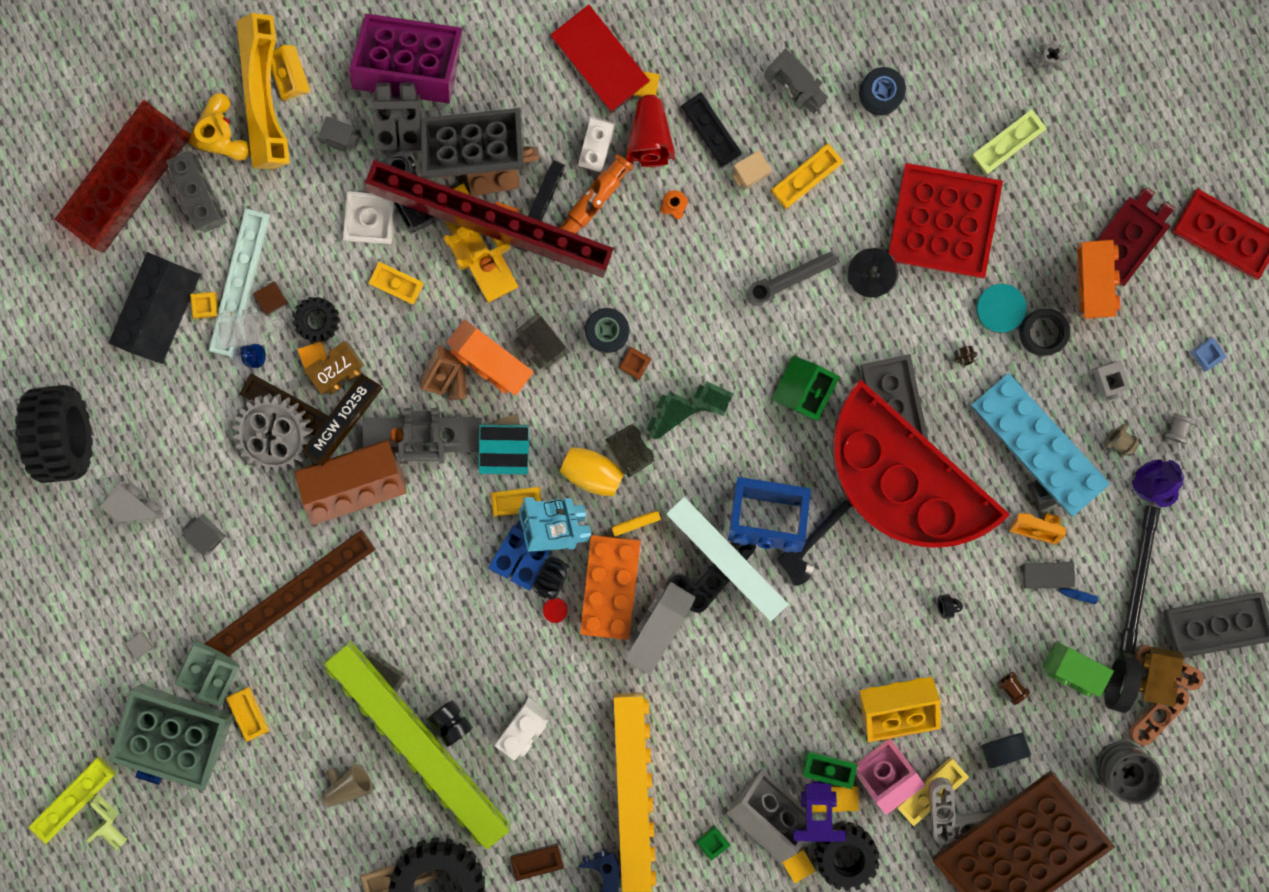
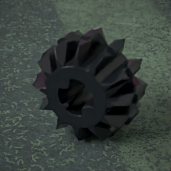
M547 558L536 577L533 591L545 599L553 600L556 598L569 573V565L559 558Z

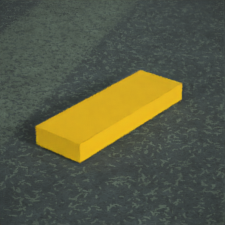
M828 143L770 191L782 206L787 209L843 164L844 161Z

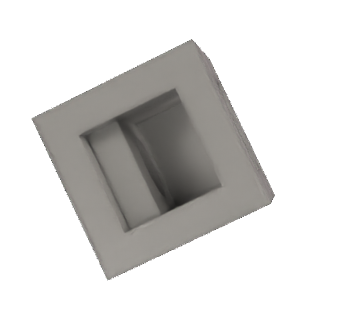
M1115 361L1091 369L1101 397H1108L1109 400L1124 396L1123 391L1131 389L1122 361ZM1108 377H1110L1113 380V384L1111 386L1108 385Z

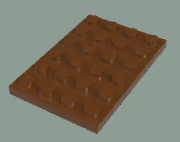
M1050 770L934 855L932 861L959 892H1054L1114 849L1115 846Z

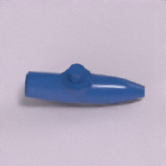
M1070 588L1059 589L1060 593L1075 600L1094 605L1098 601V596Z

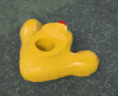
M215 93L208 99L203 113L193 127L189 136V144L204 152L223 154L236 161L245 160L250 156V145L244 140H230L232 135L229 127L230 121L223 115L231 105L229 97L223 93Z

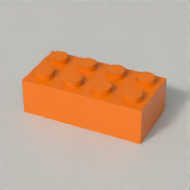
M599 534L591 535L580 635L630 640L641 539Z

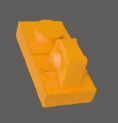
M1018 513L1010 523L1009 532L1057 545L1066 535V527L1061 526L1060 516L1046 513L1042 519H1039L1028 513Z

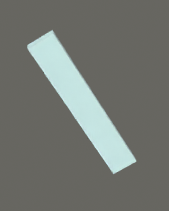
M244 209L208 351L230 357L235 356L270 219L269 214Z
M685 497L666 513L770 621L789 605Z

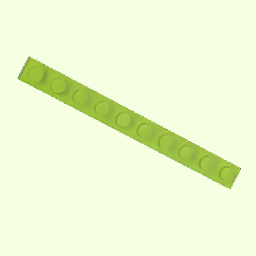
M351 639L327 658L325 670L328 675L334 680L338 679L343 685V692L349 698L353 697L359 703L358 708L361 713L373 719L377 731L383 736L386 734L392 741L390 743L392 748L398 754L402 753L407 758V764L410 769L415 773L418 771L424 778L425 786L430 791L434 790L440 796V803L446 809L450 808L455 813V819L458 824L463 828L466 826L469 829L473 841L478 846L482 845L488 850L510 832L508 820Z

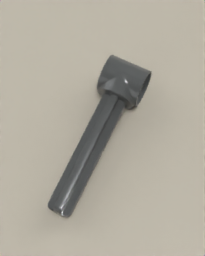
M828 252L769 281L764 278L754 282L746 292L748 302L754 306L763 305L765 302L774 299V294L837 265L836 255L833 252ZM761 288L765 293L764 299H756L753 296V289Z

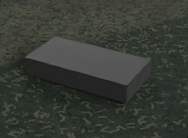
M1074 562L1023 563V588L1075 587Z

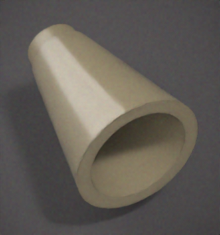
M353 765L340 778L335 768L325 772L331 783V787L322 794V800L327 807L372 793L371 779L360 765Z

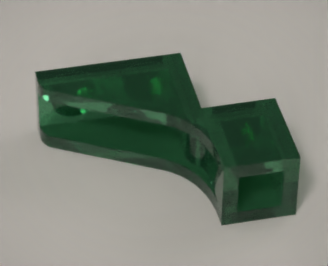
M706 381L704 386L701 384L698 386L694 398L698 399L696 403L670 391L667 396L662 394L656 407L661 409L657 418H651L646 429L650 431L649 437L659 439L696 412L707 411L724 416L734 393Z

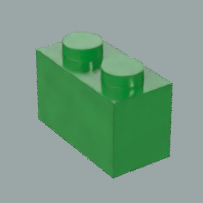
M806 750L800 774L806 778L852 789L858 764L853 761Z

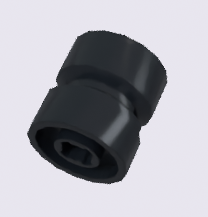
M454 700L449 701L427 718L434 730H440L439 737L446 747L451 746L473 729L467 718L459 715L461 710Z

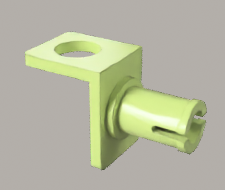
M97 794L90 805L105 820L90 833L86 841L90 843L96 836H101L116 851L119 849V846L121 847L126 842L127 837L123 836L112 825L118 812L100 794ZM99 803L105 807L106 811L100 807Z

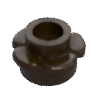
M973 346L962 347L954 351L955 359L953 361L954 363H960V366H967L975 362L974 358L977 357L978 353L974 352Z

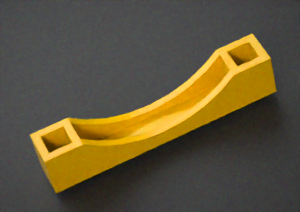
M250 13L237 20L236 24L252 168L277 169L290 164L287 138L277 121L271 97V63L276 43L274 16Z

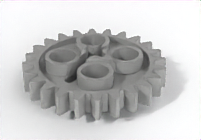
M271 394L265 395L264 399L259 395L254 398L255 401H248L246 403L247 406L239 409L241 414L235 417L239 423L232 427L239 431V433L233 436L234 439L240 440V443L235 447L244 449L240 456L248 455L250 458L247 463L251 464L255 461L257 470L265 466V473L270 472L273 468L275 474H278L282 469L287 472L291 469V466L293 468L298 466L299 461L302 462L306 458L301 451L311 440L307 435L313 432V429L306 428L310 419L303 420L302 418L305 410L298 412V403L290 406L289 397L282 402L280 394L276 395L273 399ZM259 415L265 418L266 424L260 421ZM282 420L289 423L290 429L284 427ZM256 438L262 441L263 448L257 444ZM280 443L286 446L287 452L281 450Z

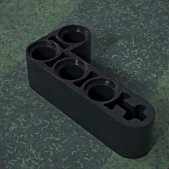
M730 542L736 550L741 547L740 543ZM750 544L749 549L744 547L739 552L746 561L755 551L756 545ZM712 563L696 584L684 574L674 573L669 577L667 586L674 579H683L685 581L683 590L691 595L700 594L704 597V602L701 606L695 607L692 605L690 608L691 611L700 613L707 609L730 579ZM711 575H716L720 579L719 585L715 588H710L706 585V580Z

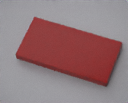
M589 4L550 34L551 38L611 113L650 82L648 77Z
M1198 188L1195 189L1171 233L1251 278L1260 280L1269 264V228Z

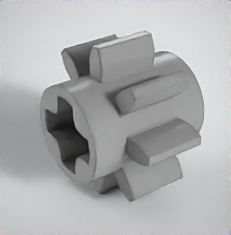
M1052 40L1048 47L1045 43H1042L1039 46L1041 52H1037L1034 55V58L1038 59L1039 62L1036 67L1045 68L1047 74L1051 71L1052 67L1058 71L1062 67L1060 62L1067 59V56L1063 55L1062 51L1065 46L1055 45V40ZM1053 54L1054 58L1049 60L1047 55Z

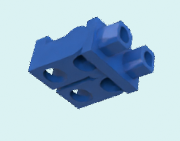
M519 520L517 525L512 526L488 569L508 579L519 558H521L510 581L530 591L551 550L528 552L523 534L524 530L522 529L521 520Z

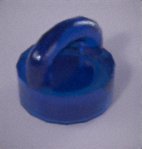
M248 344L240 348L241 359L246 367L259 368L265 363L266 353L260 344Z

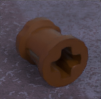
M1010 672L997 683V686L1007 693L1013 705H1017L1028 697L1030 691L1028 688H1024L1016 679L1017 675L1015 672Z

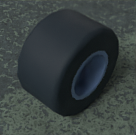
M880 67L872 70L866 75L860 85L859 97L861 104L874 115L882 116L892 113L905 98V80L893 68Z

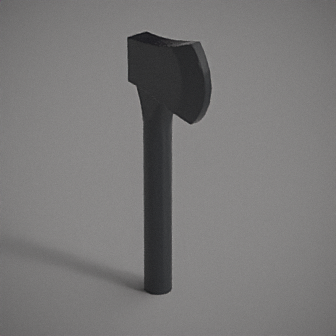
M844 500L806 539L802 552H784L777 559L787 572L794 586L804 584L812 576L814 565L802 559L808 550L852 507L847 500Z

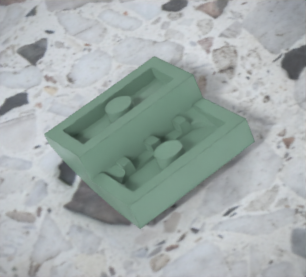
M194 641L175 685L197 692V699L221 707L240 665L216 649Z

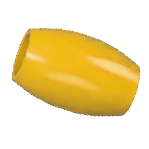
M571 447L559 471L577 487L593 494L614 497L625 473L621 467L608 457L595 451L578 447Z

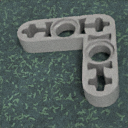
M939 777L930 783L931 832L935 841L939 844H951L966 833L962 831L965 825L971 824L975 826L993 813L987 812L955 817V795L950 781L944 777ZM941 788H944V789H943V797H944V798H941L940 795H939V793H938V792L941 791ZM942 807L949 808L948 812L944 815L936 814L937 810ZM941 824H944L945 827H946V830L944 831V834H941V833H942V825H941Z

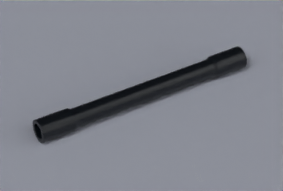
M1145 506L1141 541L1126 623L1119 651L1135 654L1138 624L1154 536L1161 508Z

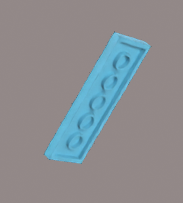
M1009 373L970 406L1070 517L1075 516L1110 485L1106 478Z

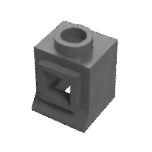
M326 116L317 139L322 144H328L330 147L346 153V150L351 151V149L357 147L359 135H357L358 131L355 127Z

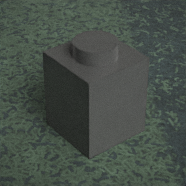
M206 516L192 518L185 525L187 530L182 534L203 556L210 554L226 537Z

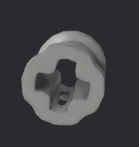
M1174 414V422L1170 432L1166 433L1165 437L1187 445V435L1191 426L1195 425L1196 421L1184 415Z

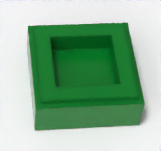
M716 825L696 840V843L711 861L731 846Z

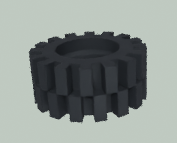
M309 297L308 300H302L300 306L297 305L295 307L297 310L292 315L294 317L292 323L296 327L295 331L302 338L313 342L327 341L329 337L335 335L334 332L336 330L338 331V322L340 323V318H338L339 312L329 301L320 297ZM315 310H320L325 315V324L319 329H312L307 321L309 314Z

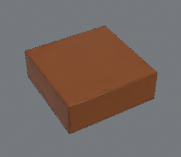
M630 346L618 368L640 380L652 358Z

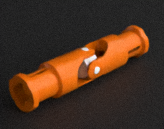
M616 154L615 161L607 170L601 172L591 187L568 212V218L559 228L577 234L581 227L585 228L603 206L604 202L620 185L619 181L628 170L632 171L633 166L622 156ZM587 202L592 204L589 210H586Z

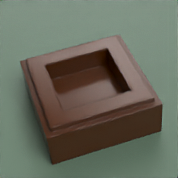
M275 281L253 293L266 315L288 304L286 297Z

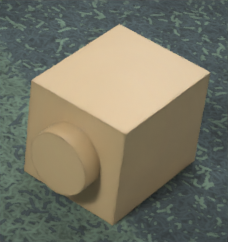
M758 150L734 165L732 177L738 187L742 185L746 190L770 176L772 169L761 151Z

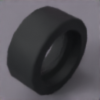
M1040 309L1024 318L1020 326L1019 337L1022 345L1030 353L1037 356H1048L1060 352L1067 345L1070 338V326L1061 312L1054 309ZM1040 318H1049L1058 326V339L1051 346L1041 347L1031 338L1030 329L1032 324Z

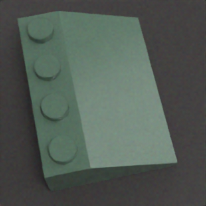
M139 685L130 690L109 761L204 791L227 738L233 714Z

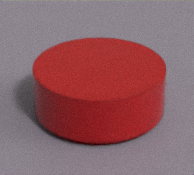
M560 598L549 599L543 607L544 617L552 623L563 621L568 613L567 604Z

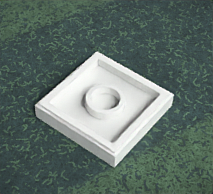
M347 191L343 241L393 245L396 211L393 201L371 193Z

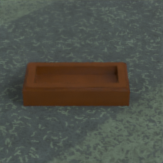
M558 843L510 856L516 881L564 869Z

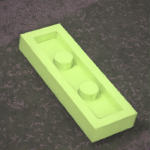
M1031 109L972 154L971 157L986 176L1047 128Z

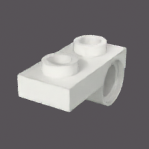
M591 116L578 166L598 172L603 171L614 134L615 123Z

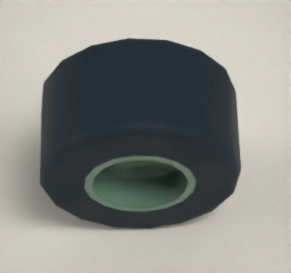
M612 308L598 309L588 318L585 326L586 338L597 351L603 353L616 352L628 341L630 332L628 321L618 310Z
M1022 732L985 743L981 746L990 769L1031 756L1025 735Z

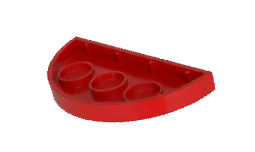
M857 380L845 397L838 412L833 432L832 453L841 489L855 511L866 522L885 535L900 542L927 548H943L978 539L995 529L1011 515L862 380Z

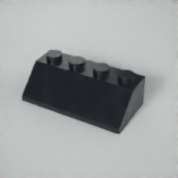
M147 252L108 344L163 364L191 299L190 294H193L201 274Z

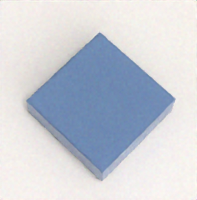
M1210 337L1190 351L1204 372L1227 358L1214 337Z

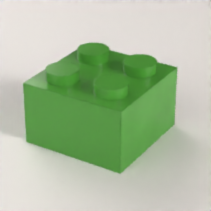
M1057 641L1043 665V668L1049 671L1047 676L1066 686L1071 682L1069 687L1089 698L1092 694L1101 697L1114 670Z

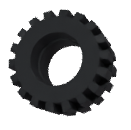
M838 822V827H833V830H845L846 842L816 841L817 849H814L815 861L821 876L825 878L829 885L833 884L834 888L838 890L844 887L845 891H851V887H855L857 891L861 889L860 885L862 883L865 886L870 884V877L875 878V869H879L880 865L878 862L880 858L879 852L870 834L865 832L863 827L859 825L856 827L851 822H848V825ZM844 845H854L860 849V858L857 863L848 868L836 866L833 863L835 852Z

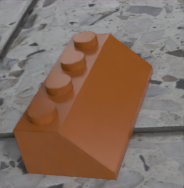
M389 439L330 458L324 466L316 463L294 472L302 504L312 525L407 494L406 478Z

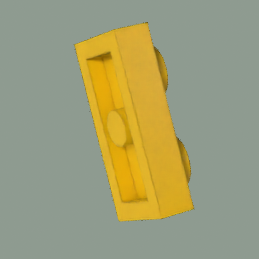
M378 262L368 284L415 305L425 283L384 263Z

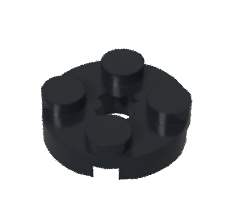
M864 249L857 253L849 264L848 282L858 294L864 297H880L887 294L895 287L898 281L899 272L896 261L884 249ZM876 266V272L879 273V277L870 279L867 270Z

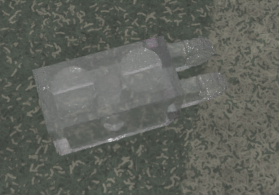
M257 308L242 310L243 315L233 316L232 311L217 313V318L212 319L217 349L263 343L267 338L266 332L282 330L285 323L280 316L264 317V313H258Z

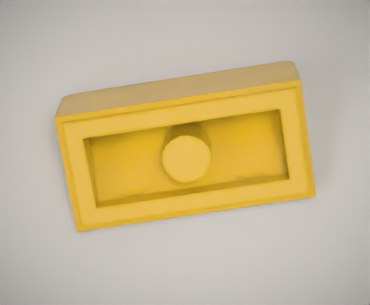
M281 45L273 51L271 70L282 101L310 92L296 47L294 45Z

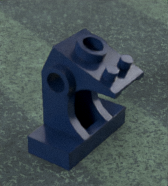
M607 849L594 853L593 859H589L588 855L582 858L583 862L579 863L578 868L595 869L602 875L604 885L600 892H618L620 867L614 852L608 853ZM610 864L612 869L605 871L603 865Z

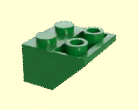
M793 355L771 400L813 421H818L840 376L817 364Z

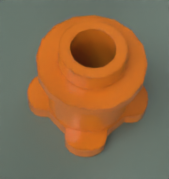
M668 191L663 197V205L660 210L663 214H670L675 219H681L684 215L683 211L688 205V198L680 191ZM672 200H677L679 202V205L674 207L670 204V202Z

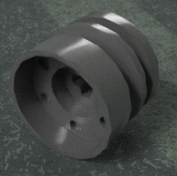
M1118 741L1108 745L1099 755L1096 769L1098 777L1120 800L1128 804H1142L1150 801L1158 793L1162 785L1160 766L1137 745ZM1124 767L1128 768L1126 772L1122 770Z

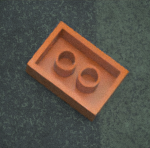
M1114 240L1077 243L1080 317L1082 318L1116 317V311L1121 309L1120 296H1117L1115 292V286L1120 284L1119 270H1115L1114 260L1119 259L1118 245H1114Z
M465 319L446 342L452 347L450 353L466 366L469 365L477 374L490 381L504 394L510 391L516 396L534 373L520 360Z

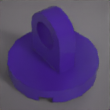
M1162 459L1144 464L1136 471L1134 480L1132 479L1136 495L1142 500L1155 502L1159 507H1168L1174 504L1178 499V491L1182 487L1185 478L1180 465L1173 460L1163 462Z

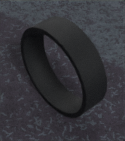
M1120 656L1111 668L1114 672L1105 688L1104 699L1108 709L1126 713L1133 706L1139 693L1142 666L1140 661ZM1125 675H1126L1125 682H1124V686H1123L1122 692H1121V694H1120L1121 686H1122L1124 677H1125Z

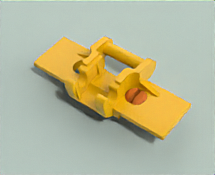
M464 184L454 188L470 195ZM445 221L452 235H446L443 239L455 255L457 266L461 270L470 268L488 303L519 288L502 256L503 253L511 249L508 243L492 238L497 248L489 251L478 232Z

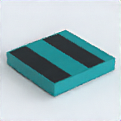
M480 424L479 474L528 475L529 425Z

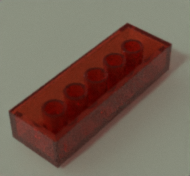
M143 99L54 220L93 249L105 253L169 167L166 161L176 157L188 142L190 133Z

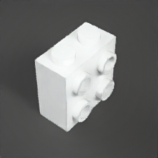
M528 697L499 736L495 747L514 761L519 755L524 757L534 741L531 738L534 735L539 737L547 726L548 720L546 716L548 712Z

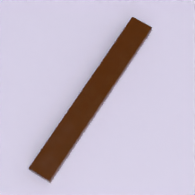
M360 530L204 644L226 656H230L375 551V546L364 531Z

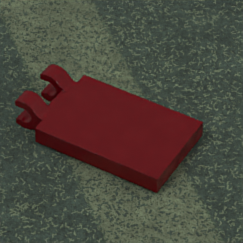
M1148 187L1142 189L1136 200L1128 197L1095 240H1114V245H1118L1119 259L1114 260L1115 270H1119V285L1122 287L1127 284L1170 228V225L1165 221L1175 209L1169 202L1163 203L1157 212L1147 207L1146 204L1155 194Z

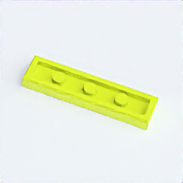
M100 756L97 757L28 828L44 844H47L117 773Z

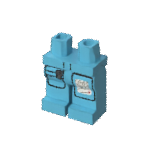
M524 497L519 509V516L528 552L565 548L575 549L577 543L589 541L591 536L590 526L578 525V522H584L586 518L584 505H573L572 498H565L564 501L559 499L535 501L534 497Z

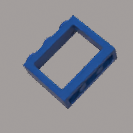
M737 477L732 501L728 541L740 543V545H758L762 549H783L787 553L802 552L806 542L811 488ZM742 497L800 506L797 534L739 525Z

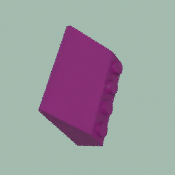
M366 13L349 69L352 89L375 93L377 83H391V94L400 95V83L413 82L416 95H420L421 100L450 104L455 84L463 28Z

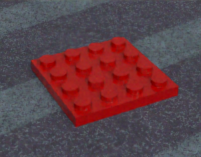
M905 163L888 252L894 257L895 263L984 279L986 277L1003 180Z

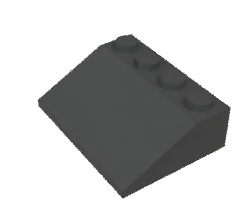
M520 108L421 118L422 178L523 169L525 143Z

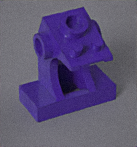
M813 781L810 784H806L805 791L800 793L801 807H806V829H793V840L846 842L845 830H833L832 807H837L836 792H832L831 784H825V782ZM812 805H826V820H812Z

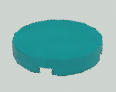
M1003 283L992 285L984 290L977 299L976 314L982 326L996 333L1012 331L1018 327L1024 320L1027 309L1022 293L1012 285Z

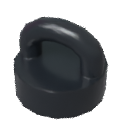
M949 594L939 595L937 599L938 610L943 619L954 618L955 613L963 609V603L958 599L951 598Z

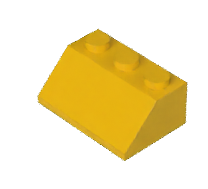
M933 676L859 690L860 705L868 743L941 729L940 697Z

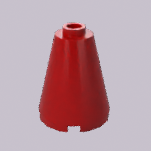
M645 95L637 103L626 150V160L633 165L634 161L641 162V167L665 166L668 164L669 159L675 160V149L663 102L656 95Z

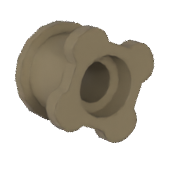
M1122 424L1120 427L1110 431L1104 447L1107 449L1114 447L1121 457L1130 456L1138 448V437L1127 433L1128 426Z

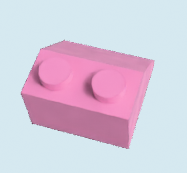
M891 739L885 741L856 763L858 764L856 770L857 777L885 815L926 786Z

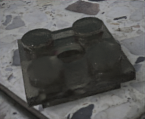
M633 423L605 439L607 449L621 472L626 474L628 478L655 462L652 450L645 445L641 438L640 430Z

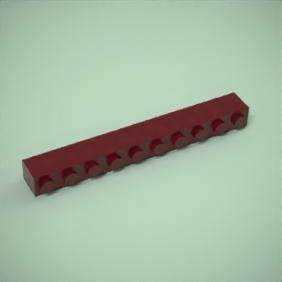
M373 160L365 181V188L368 193L601 278L604 277L614 250L613 247L376 160Z

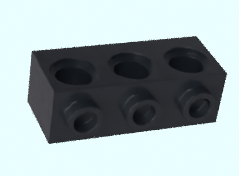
M404 150L378 161L389 166H399L403 171L417 175L415 171L416 165L412 157H407ZM393 202L410 234L438 220L437 217L428 214L426 217H420L416 214L415 209Z

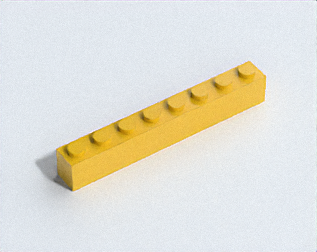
M644 692L614 694L622 892H652V886H657L656 871H651V862H656L655 846L650 847V837L655 836L654 822H649V813L653 812V797H648V788H652V773H647V763H651V748H646V739H650V724H645V714H649V699H644Z

